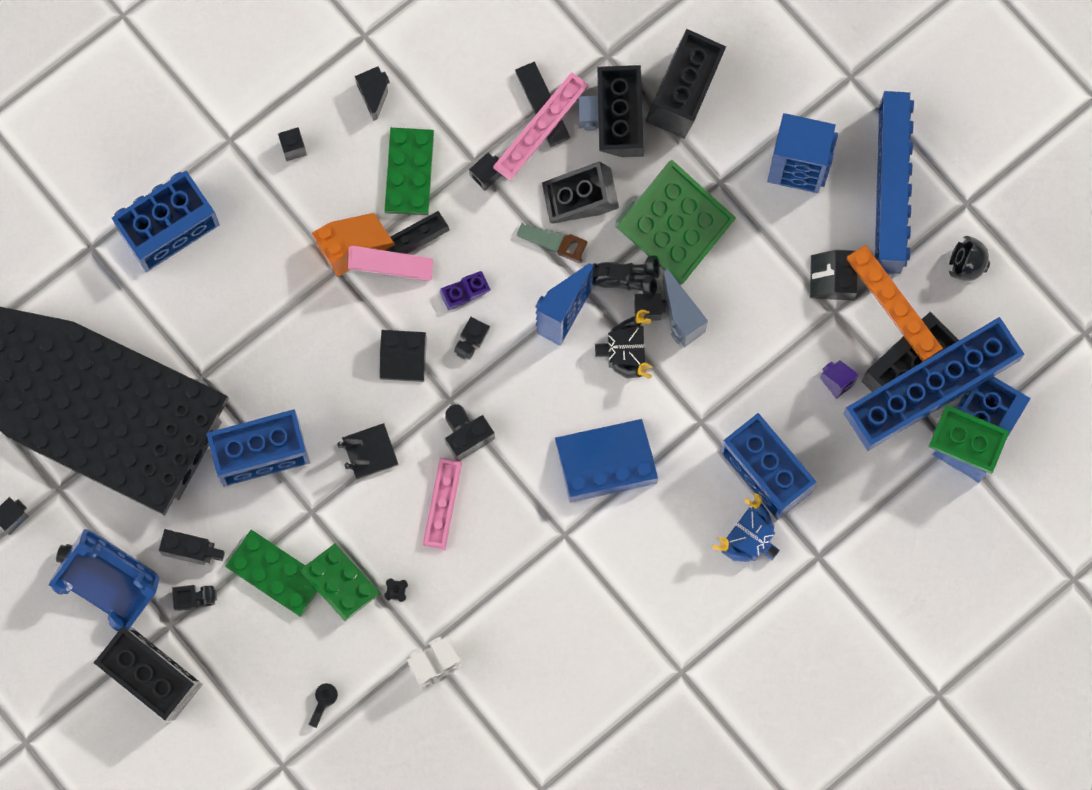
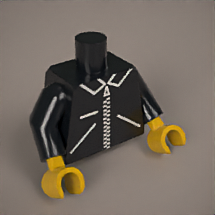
M646 310L638 311L636 316L628 318L613 327L611 332H608V343L595 344V357H608L609 367L626 379L640 378L642 376L647 379L652 378L651 374L646 373L653 366L645 363L644 326H640L641 323H651V319H644V315L649 313Z

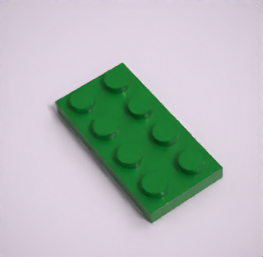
M390 127L385 213L429 216L434 130Z
M253 530L249 531L225 565L228 570L299 617H301L318 592L300 572L305 566L304 564Z

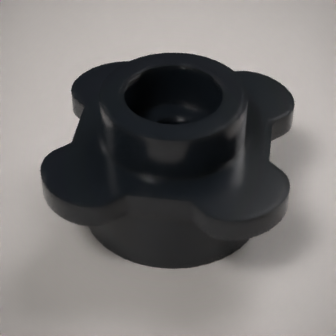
M389 578L386 581L387 591L384 593L385 599L388 601L398 600L399 602H404L406 600L405 590L408 587L407 581H394V579Z

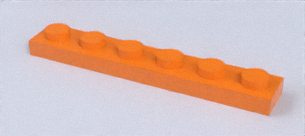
M864 245L847 256L848 262L922 362L943 350L942 346L868 247Z

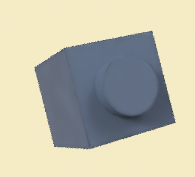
M579 96V128H584L586 131H593L599 128L598 96Z

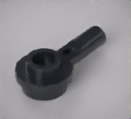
M329 683L321 684L316 689L315 698L318 704L308 724L314 728H317L325 708L334 704L338 698L337 689Z

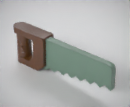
M521 223L517 232L518 237L554 251L559 256L577 263L582 262L583 259L581 257L588 243L586 240L572 234H564L562 236L560 233L555 234L554 231L549 232L547 229L543 231L542 228L537 229L535 226L531 227L529 224L524 225L523 223ZM577 243L574 253H568L569 246Z

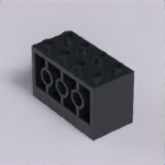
M686 29L671 59L645 122L685 139L697 117L727 46Z
M931 312L921 319L943 350L959 341ZM903 336L866 371L861 382L873 392L922 363V360Z
M122 626L94 661L96 666L165 721L175 720L203 685V683L133 627Z

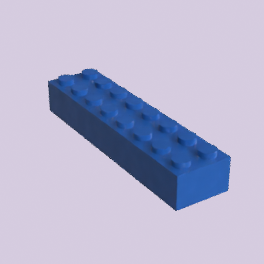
M884 91L879 104L875 258L886 273L901 274L903 267H907V261L910 260V247H907L911 236V226L907 225L908 218H911V205H908L912 194V184L908 183L909 177L912 176L913 167L912 163H909L910 155L913 152V142L909 141L914 127V122L910 121L911 113L914 111V100H910L911 92Z
M998 317L849 405L843 414L866 450L870 451L1018 363L1025 354L1002 319Z

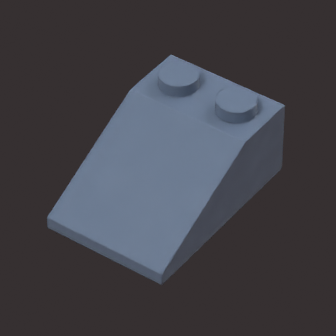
M666 269L663 274L662 286L672 331L671 336L677 344L681 343L686 347L706 332L708 320L670 271Z

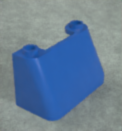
M84 529L51 578L49 586L60 595L69 594L72 591L106 612L109 625L114 630L119 631L122 626L131 627L156 594L159 576L151 568L98 534Z

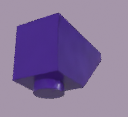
M839 360L835 364L830 362L823 367L820 379L837 399L855 385L859 375Z

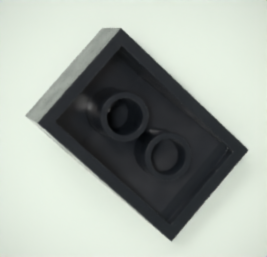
M600 161L542 182L551 224L598 216L619 208L611 168Z

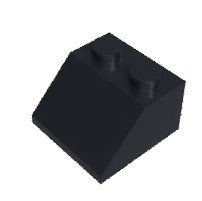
M381 330L380 379L424 382L427 348L426 332Z

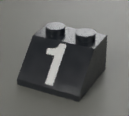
M832 250L811 255L810 299L854 301L857 294V273L848 262L847 256L855 251Z

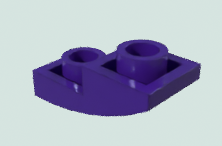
M479 271L463 277L459 282L441 288L439 292L449 311L490 292L491 289L483 272Z

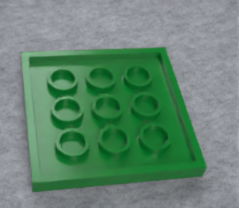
M670 160L616 225V228L647 256H657L660 267L664 271L668 269L678 283L682 285L734 222L736 217L678 164Z

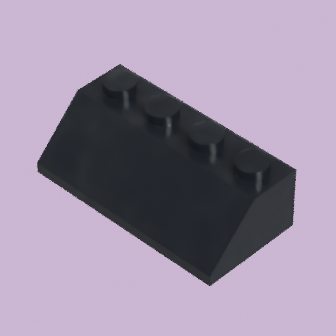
M641 65L597 67L599 151L619 157H644Z

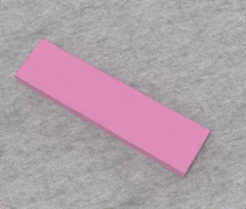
M357 246L349 247L348 269L424 281L432 280L433 258Z
M444 458L439 460L423 546L446 549L462 467L461 461Z

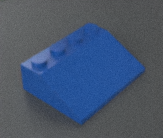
M587 264L550 289L545 297L541 296L535 306L537 308L535 312L537 314L535 319L537 320V334L561 346L592 291L594 265Z
M642 419L555 437L570 503L657 484V471Z

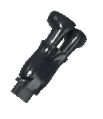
M648 256L645 264L634 265L632 262L627 264L615 262L593 263L592 286L624 288L629 291L634 289L642 291L646 296H654L657 291L658 284L655 278L658 279L660 273L657 256ZM635 276H645V278L635 279Z

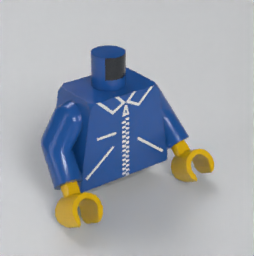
M752 492L754 495L753 502L745 498V503L752 506V508L749 507L727 538L716 537L720 540V546L713 544L712 548L720 550L732 561H756L761 553L773 561L780 549L770 543L775 535L774 524L769 512L761 502V496Z

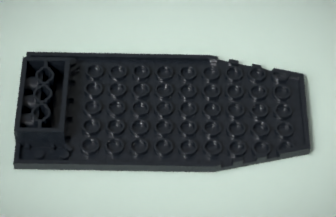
M0 307V431L10 440L165 516L174 498L180 500L209 447L206 433L219 429L222 423L219 416L229 397L74 321Z

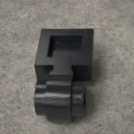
M470 316L460 334V338L464 339V341L459 340L454 349L457 356L464 360L466 358L470 360L476 348L472 347L473 344L478 347L481 346L490 330V326Z
M195 585L172 587L174 611L198 609L197 601L201 602L202 606H213L217 600V591L214 590V586H202L199 592H196Z

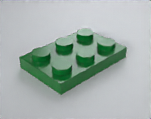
M946 405L928 447L992 474L1010 431Z
M335 543L305 565L300 571L344 621L351 618L380 593Z

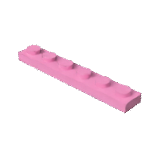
M571 72L493 168L511 181L577 102L579 96H582L589 84Z

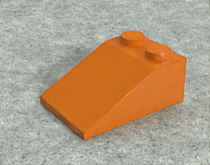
M374 213L333 221L312 232L318 249L337 277L351 270L348 269L350 246L385 251L395 245Z

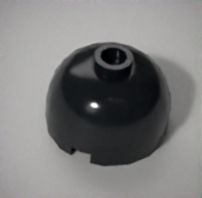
M964 236L963 238L966 240L963 243L958 242L952 252L949 265H953L952 271L949 270V274L951 277L959 280L973 281L988 271L990 267L989 253L981 241L971 236Z

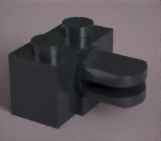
M454 404L447 408L445 419L453 433L445 437V443L456 461L462 460L495 439V433L484 415L472 421L461 405Z

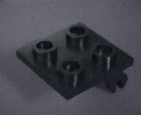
M384 423L342 437L343 442L337 443L338 448H344L347 451L350 463L346 462L344 466L345 469L354 471L356 480L399 465Z

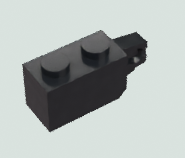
M164 529L158 550L162 556L200 565L210 564L211 559L223 561L225 555L224 550L214 548L215 543L210 542L209 539Z

